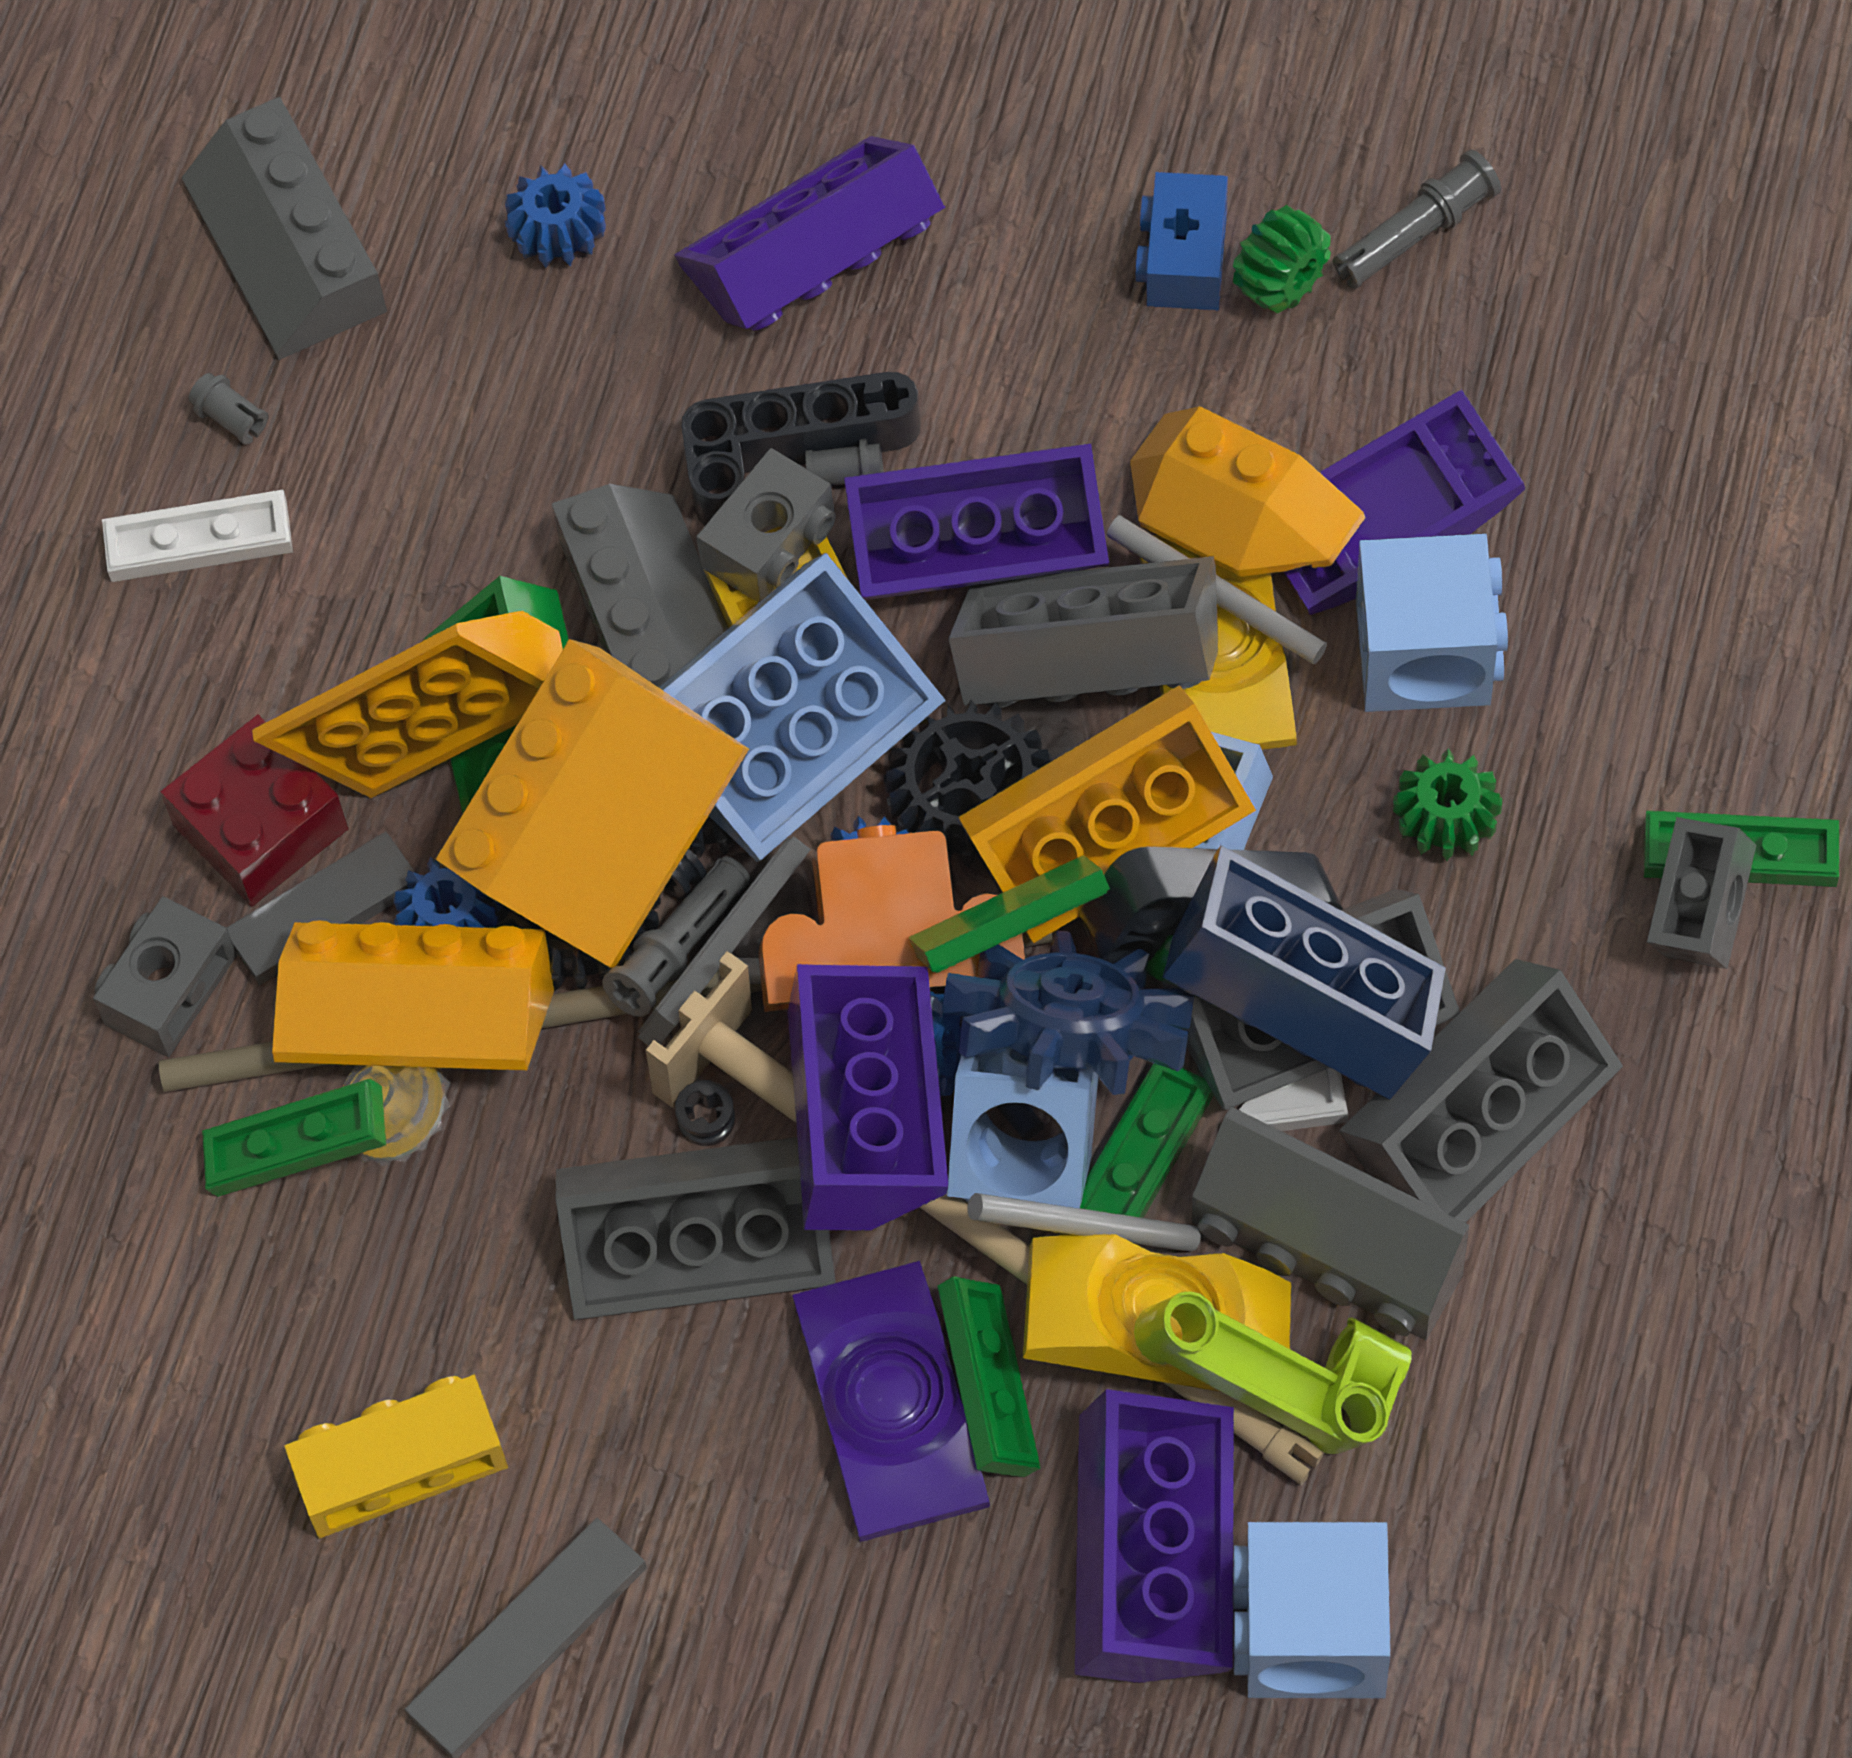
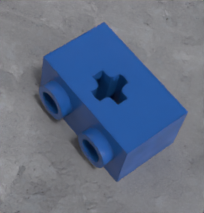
M1155 173L1154 195H1142L1140 231L1150 232L1149 246H1138L1136 258V282L1147 283L1148 307L1219 310L1227 219L1228 176Z

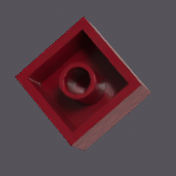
M259 714L160 791L173 826L251 907L256 905L349 830L338 795L314 770L254 741L252 730L266 723Z

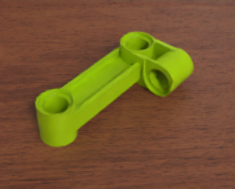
M1192 1291L1180 1292L1148 1307L1140 1313L1134 1328L1136 1345L1142 1355L1151 1362L1161 1365L1170 1364L1308 1437L1311 1444L1322 1452L1331 1455L1343 1453L1372 1442L1383 1434L1388 1425V1418L1398 1389L1405 1379L1411 1362V1350L1407 1346L1352 1317L1347 1319V1326L1335 1341L1324 1368L1217 1311L1207 1298L1202 1294ZM1171 1316L1177 1320L1181 1327L1182 1340L1174 1334L1171 1328ZM1341 1408L1350 1417L1351 1429L1347 1428L1342 1420Z

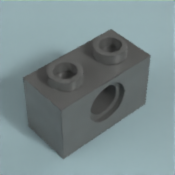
M770 448L697 535L701 568L760 603L775 588L796 572L799 558L812 543L816 545L821 543L831 531L836 518L831 484ZM767 526L782 527L780 530L772 533L760 531Z
M1676 817L1647 943L1664 957L1728 969L1756 850V844L1744 832L1736 827Z
M162 896L151 913L146 912L137 920L130 934L129 946L116 964L112 963L103 970L96 983L93 1000L104 1025L169 1058L237 957L227 928ZM160 968L173 969L167 977L161 980H148V977Z

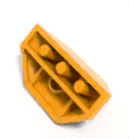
M1201 406L1164 414L1130 460L1137 515L1141 527L1200 557L1214 556L1216 565L1240 577L1284 572L1307 565H1312L1313 568L1331 566L1366 518L1364 512L1301 455Z

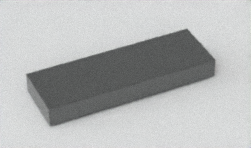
M385 831L228 926L227 930L236 953L260 986L278 975L279 959L295 922L308 923L321 920L338 924H362L394 904L395 891L408 889L405 880L408 870L415 871Z

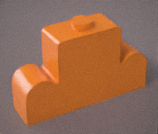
M878 825L858 829V839L821 843L812 861L819 925L816 924L815 920L805 915L788 914L779 917L769 925L760 943L758 958L764 1011L788 1010L797 964L927 967L917 958L909 937L997 895L982 894L971 898L962 906L960 911L954 909L946 838L940 831L896 835V827L894 825ZM1022 933L999 944L1021 959H1025ZM980 953L938 973L932 972L928 968L930 991L934 992V994L945 993L948 973L977 977Z

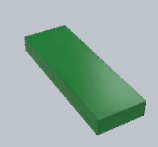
M1646 811L1644 820V878H1662L1676 817L1736 827L1744 832L1756 844L1748 883L1837 887L1839 880V820Z
M1082 855L910 936L909 940L917 958L932 972L938 973L1102 896L1110 888L1102 869Z
M1155 1063L1152 1065L1088 1175L1080 1209L1144 1218L1214 1096L1204 1078L1184 1068L1177 1072Z
M369 1078L202 1130L205 1189L219 1197L386 1146L382 1086Z
M953 1276L937 1285L977 1470L1026 1477L1041 1469L1001 1287L998 1284Z

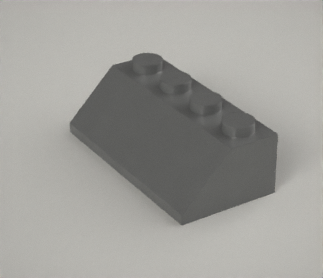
M279 96L225 120L184 173L182 181L277 359L281 360L387 312L378 273L281 97Z
M607 484L551 503L560 544L602 650L659 688L728 630L704 569L701 568L700 558L674 495Z
M1214 556L1064 572L970 585L949 636L964 705H967L970 699L975 704H985L990 708L995 703L1001 708L1014 704L1018 700L1045 697L1048 701L1060 702L1072 699L1081 693L1106 691L1110 695H1125L1138 690L1140 687L1167 685L1173 689L1180 685L1182 689L1193 687L1202 681L1209 680L1218 654L1216 566Z
M1394 889L1341 910L1444 966L1419 894ZM1446 970L1436 1025L1453 1019L1460 1013ZM1169 980L1162 981L1164 989L1180 988ZM1194 996L1190 1029H1182L1188 1032L1186 1048L1222 1109H1229L1230 1106L1234 1107L1330 1068L1312 1057L1298 1053L1288 1044L1262 1030L1242 1023L1234 1015L1199 996Z
M1515 959L1433 1038L1431 1052L1390 1100L1377 1093L1339 1130V1133L1368 1175L1466 1223L1623 1065L1560 969Z
M1230 1106L1222 1121L1192 1196V1222L1198 1225L1199 1231L1205 1237L1222 1246L1230 1247L1234 1243L1256 1254L1257 1260L1276 1274L1290 1276L1293 1273L1315 1284L1316 1290L1335 1304L1349 1306L1350 1303H1353L1374 1314L1375 1320L1382 1327L1397 1335L1408 1336L1412 1333L1427 1340L1463 1276L1469 1233L1468 1224Z
M797 1137L556 1169L555 1199L574 1320L817 1288L836 1283L829 1230H804Z

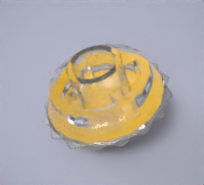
M356 1065L345 1079L343 1087L369 1078L382 1086L386 1146L358 1154L362 1162L374 1160L384 1167L393 1160L406 1162L414 1151L425 1150L430 1136L442 1130L441 1117L450 1108L446 1097L450 1082L442 1075V1068Z

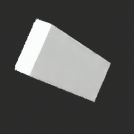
M284 490L102 519L107 571L111 582L293 552L287 500Z

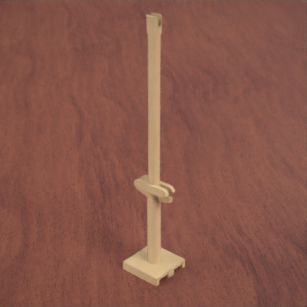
M726 951L719 960L721 979L706 998L694 990L678 1010L681 1028L665 1048L654 1040L646 1049L652 1093L673 1108L679 1093L687 1085L694 1083L708 1064L712 1062L796 1123L793 1073L735 1032L752 1011L748 965ZM947 1194L919 1207L1027 1284L1030 1246L998 1223L972 1220L968 1215V1203L963 1198L947 1197ZM908 1212V1213H906V1214H904V1215H902V1216H903V1217H907L910 1212ZM1165 1383L1188 1401L1234 1407V1434L1261 1452L1263 1459L1300 1485L1307 1480L1310 1469L1291 1455L1294 1453L1313 1468H1316L1323 1457L1324 1452L1285 1425L1283 1427L1265 1414L1223 1392Z

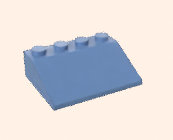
M827 553L804 564L659 687L749 748V751L710 812L709 817L757 862L761 861L946 701Z

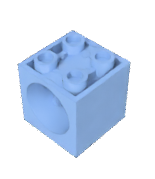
M1487 534L1360 541L1356 610L1365 712L1491 705L1493 681H1504L1503 651H1507L1508 631L1506 614L1499 613L1498 595H1502L1500 557L1489 558Z
M1011 1047L970 1058H965L961 1055L955 1079L947 1197L963 1198L968 1203L973 1194L980 1193L1080 1208L1092 1157L1098 1076L1093 1069L1073 1070L1054 1067L1052 1074L1038 1091L1026 1088L1027 1058L1014 1051ZM1005 1103L1030 1104L1050 1114L1059 1123L1064 1132L1042 1141L1016 1139L998 1129L985 1111Z
M1248 1522L1247 1546H1234L1233 1608L1247 1609V1612H1235L1234 1675H1248V1698H1385L1390 1663L1387 1522Z

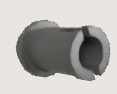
M207 373L194 384L190 391L188 399L194 405V413L201 418L209 416L238 437V440L245 445L253 442V437L248 434V431L257 438L267 424L268 413L263 409H259L230 388V379L224 375L214 376L212 373Z
M860 439V446L820 451L808 450L806 451V469L829 482L831 486L845 485L844 478L884 472L881 447L879 443L868 445L867 439Z

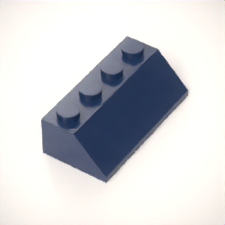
M1221 845L1214 854L1173 934L1163 978L1178 985L1185 992L1199 996L1234 1015L1242 1023L1254 1026L1288 1044L1298 1053L1312 1057L1338 1071L1357 1085L1367 1087L1390 1100L1431 1052L1446 967Z

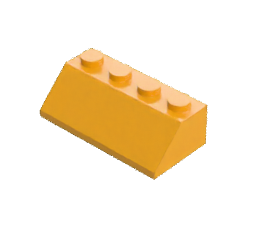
M1179 685L958 818L1001 890L1006 892L1082 855L1100 867L1105 874L1109 866L1119 856L1135 848L1148 846L1194 848L1255 812L1256 809L1195 703ZM1082 905L1027 930L1026 932L1032 942L1039 941L1079 917Z
M321 920L308 923L295 922L278 963L272 1047L274 1062L527 1071L554 993L545 929H520L514 926H501L498 928L456 927L450 924L408 926L393 925L386 922L338 924Z

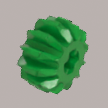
M1288 205L1281 207L1277 211L1271 209L1265 214L1259 225H1252L1251 234L1248 238L1240 242L1242 246L1241 253L1233 261V268L1235 269L1233 283L1242 290V294L1264 309L1268 308L1277 314L1287 309V307L1293 309L1299 304L1304 294L1312 293V286L1315 281L1323 277L1321 270L1331 256V252L1328 249L1331 235L1322 229L1321 224L1301 210H1295Z
M1449 748L1442 754L1441 763L1438 764L1422 754L1421 758L1417 760L1416 772L1404 770L1401 774L1398 786L1401 792H1397V795L1393 798V812L1395 816L1401 818L1399 820V832L1402 838L1418 837L1417 849L1421 855L1435 845L1441 847V854L1446 862L1453 856L1455 846H1460L1473 856L1474 852L1478 850L1479 838L1491 840V837L1495 834L1497 826L1495 818L1501 814L1502 797H1500L1499 793L1494 792L1496 778L1493 775V771L1477 773L1478 761L1474 754L1462 764L1454 762V756ZM1445 803H1450V807H1445Z

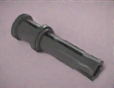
M1470 149L1460 156V164L1438 180L1429 178L1423 182L1418 191V198L1344 252L1333 257V265L1341 279L1344 281L1351 275L1352 278L1347 281V285L1353 289L1359 288L1364 281L1438 227L1444 229L1455 227L1461 222L1462 213L1484 197L1493 199L1500 194L1501 184L1490 163L1480 153Z
M726 856L722 859L718 858L709 872L688 896L681 901L680 905L659 929L640 934L633 945L634 952L622 966H615L604 975L602 981L604 990L609 999L618 1008L630 1015L644 1017L654 1008L656 1004L655 996L668 981H675L680 978L687 967V954L716 923L718 918L738 895L749 886L751 882L750 875L741 863Z

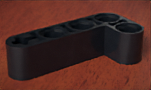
M882 372L704 399L695 402L686 409L682 417L681 429L693 506L698 520L706 526L743 482L745 473H750L770 448L795 463L803 465L806 464V451L808 450L820 451L860 446V439H867L868 445L879 443L881 453L908 447L917 439L921 427L919 397L915 383L907 375L899 372ZM831 417L841 419L835 423L822 422L824 419ZM768 427L781 428L780 430L774 432L762 431L763 429ZM708 436H720L719 439L714 441H702L703 438ZM718 487L729 489L720 494L709 493V491Z
M1148 846L1135 848L1119 856L1104 874L1110 889L1107 890L1106 894L1083 904L1079 911V920L1096 958L1115 964L1134 951L1141 949L1150 953V961L1168 935L1175 933L1218 849ZM1231 850L1335 908L1343 910L1329 878L1315 854L1307 852Z

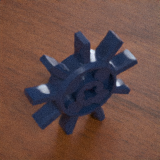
M1057 931L1050 953L1031 956L1023 960L998 944L980 953L977 977L948 973L942 1013L964 1016L959 1053L965 1058L1010 1047L1027 1058L1026 1088L1039 1091L1052 1074L1054 1067L1073 1070L1093 1069L1112 1095L1125 1094L1130 1063L1128 1055L1177 1072L1184 1066L1188 1032L1182 1029H1190L1195 995H1191L1181 988L1143 989L1146 983L1150 953L1138 949L1112 964L1096 957L1077 954L1070 932Z

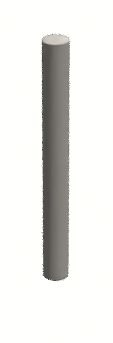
M1120 515L1113 520L1107 531L1108 538L1149 563L1190 559ZM1216 575L1218 606L1313 665L1319 661L1326 650V642Z
M980 1193L973 1194L968 1202V1215L972 1220L1080 1236L1116 1234L1135 1244L1189 1252L1195 1251L1200 1243V1231L1194 1225Z

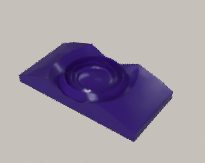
M1461 389L1320 472L1364 512L1366 518L1331 566L1313 568L1312 565L1284 571L1283 573L1310 615L1356 599L1359 544L1361 540L1470 535L1525 490L1524 482Z
M920 1261L793 1294V1302L860 1542L989 1508L990 1502L982 1471L977 1470L964 1407L956 1386L939 1319Z

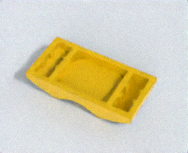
M1153 535L1190 559L1201 558L1195 553L1159 535ZM1139 557L1140 564L1149 563L1146 560ZM1215 564L1217 576L1276 611L1271 573L1240 577ZM1217 605L1218 654L1210 679L1183 690L1195 703L1211 732L1258 744L1262 750L1296 746L1297 737L1283 646ZM1160 685L1161 696L1173 688L1167 685Z
M1116 1234L1036 1237L1032 1239L1029 1247L1023 1358L1219 1391L1170 1364H1157L1142 1355L1136 1345L1134 1336L1135 1322L1140 1313L1148 1307L1180 1292L1192 1291L1202 1294L1212 1303L1217 1311L1290 1349L1291 1282L1264 1268L1225 1253L1185 1257L1150 1252ZM1171 1316V1328L1174 1334L1182 1340L1181 1327L1177 1320Z

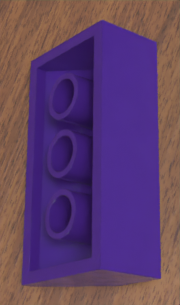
M869 136L677 252L674 256L680 267L726 323L745 329L750 327L751 330H759L777 321L783 314L780 308L798 297L801 300H807L826 291L832 285L830 278L848 267L850 270L859 269L878 259L882 254L880 247L898 237L900 240H904L923 232L931 224L929 217L943 210L945 206L913 144Z
M1091 444L844 478L860 594L864 600L1109 566Z
M797 964L788 1007L804 1230H873L946 1195L949 1187L928 967Z
M1106 1389L1079 1415L1075 1675L1141 1683L1223 1673L1233 1668L1234 1407Z

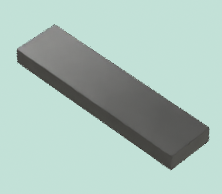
M794 836L791 839H786L640 1028L638 1038L648 1046L654 1040L660 1045L680 1020L678 1010L694 990L699 994L703 991L719 970V960L726 951L729 953L733 952L811 850Z
M597 1517L404 1709L407 1717L451 1758H459L647 1569L645 1560Z

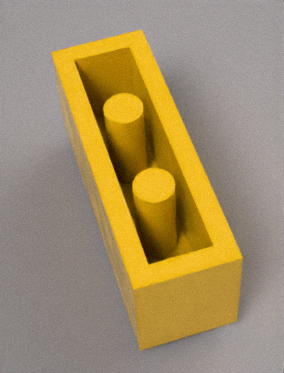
M475 1374L463 1379L457 1376L442 1378L430 1384L423 1394L402 1402L385 1400L375 1403L366 1408L359 1418L337 1426L331 1423L313 1426L302 1432L297 1441L284 1445L309 1518L319 1539L508 1468Z

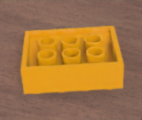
M524 611L457 623L252 730L253 739L255 742L369 798H373L517 725L563 650L560 633L558 630Z
M569 639L436 860L484 894L613 968L618 964L749 751V748L601 648Z

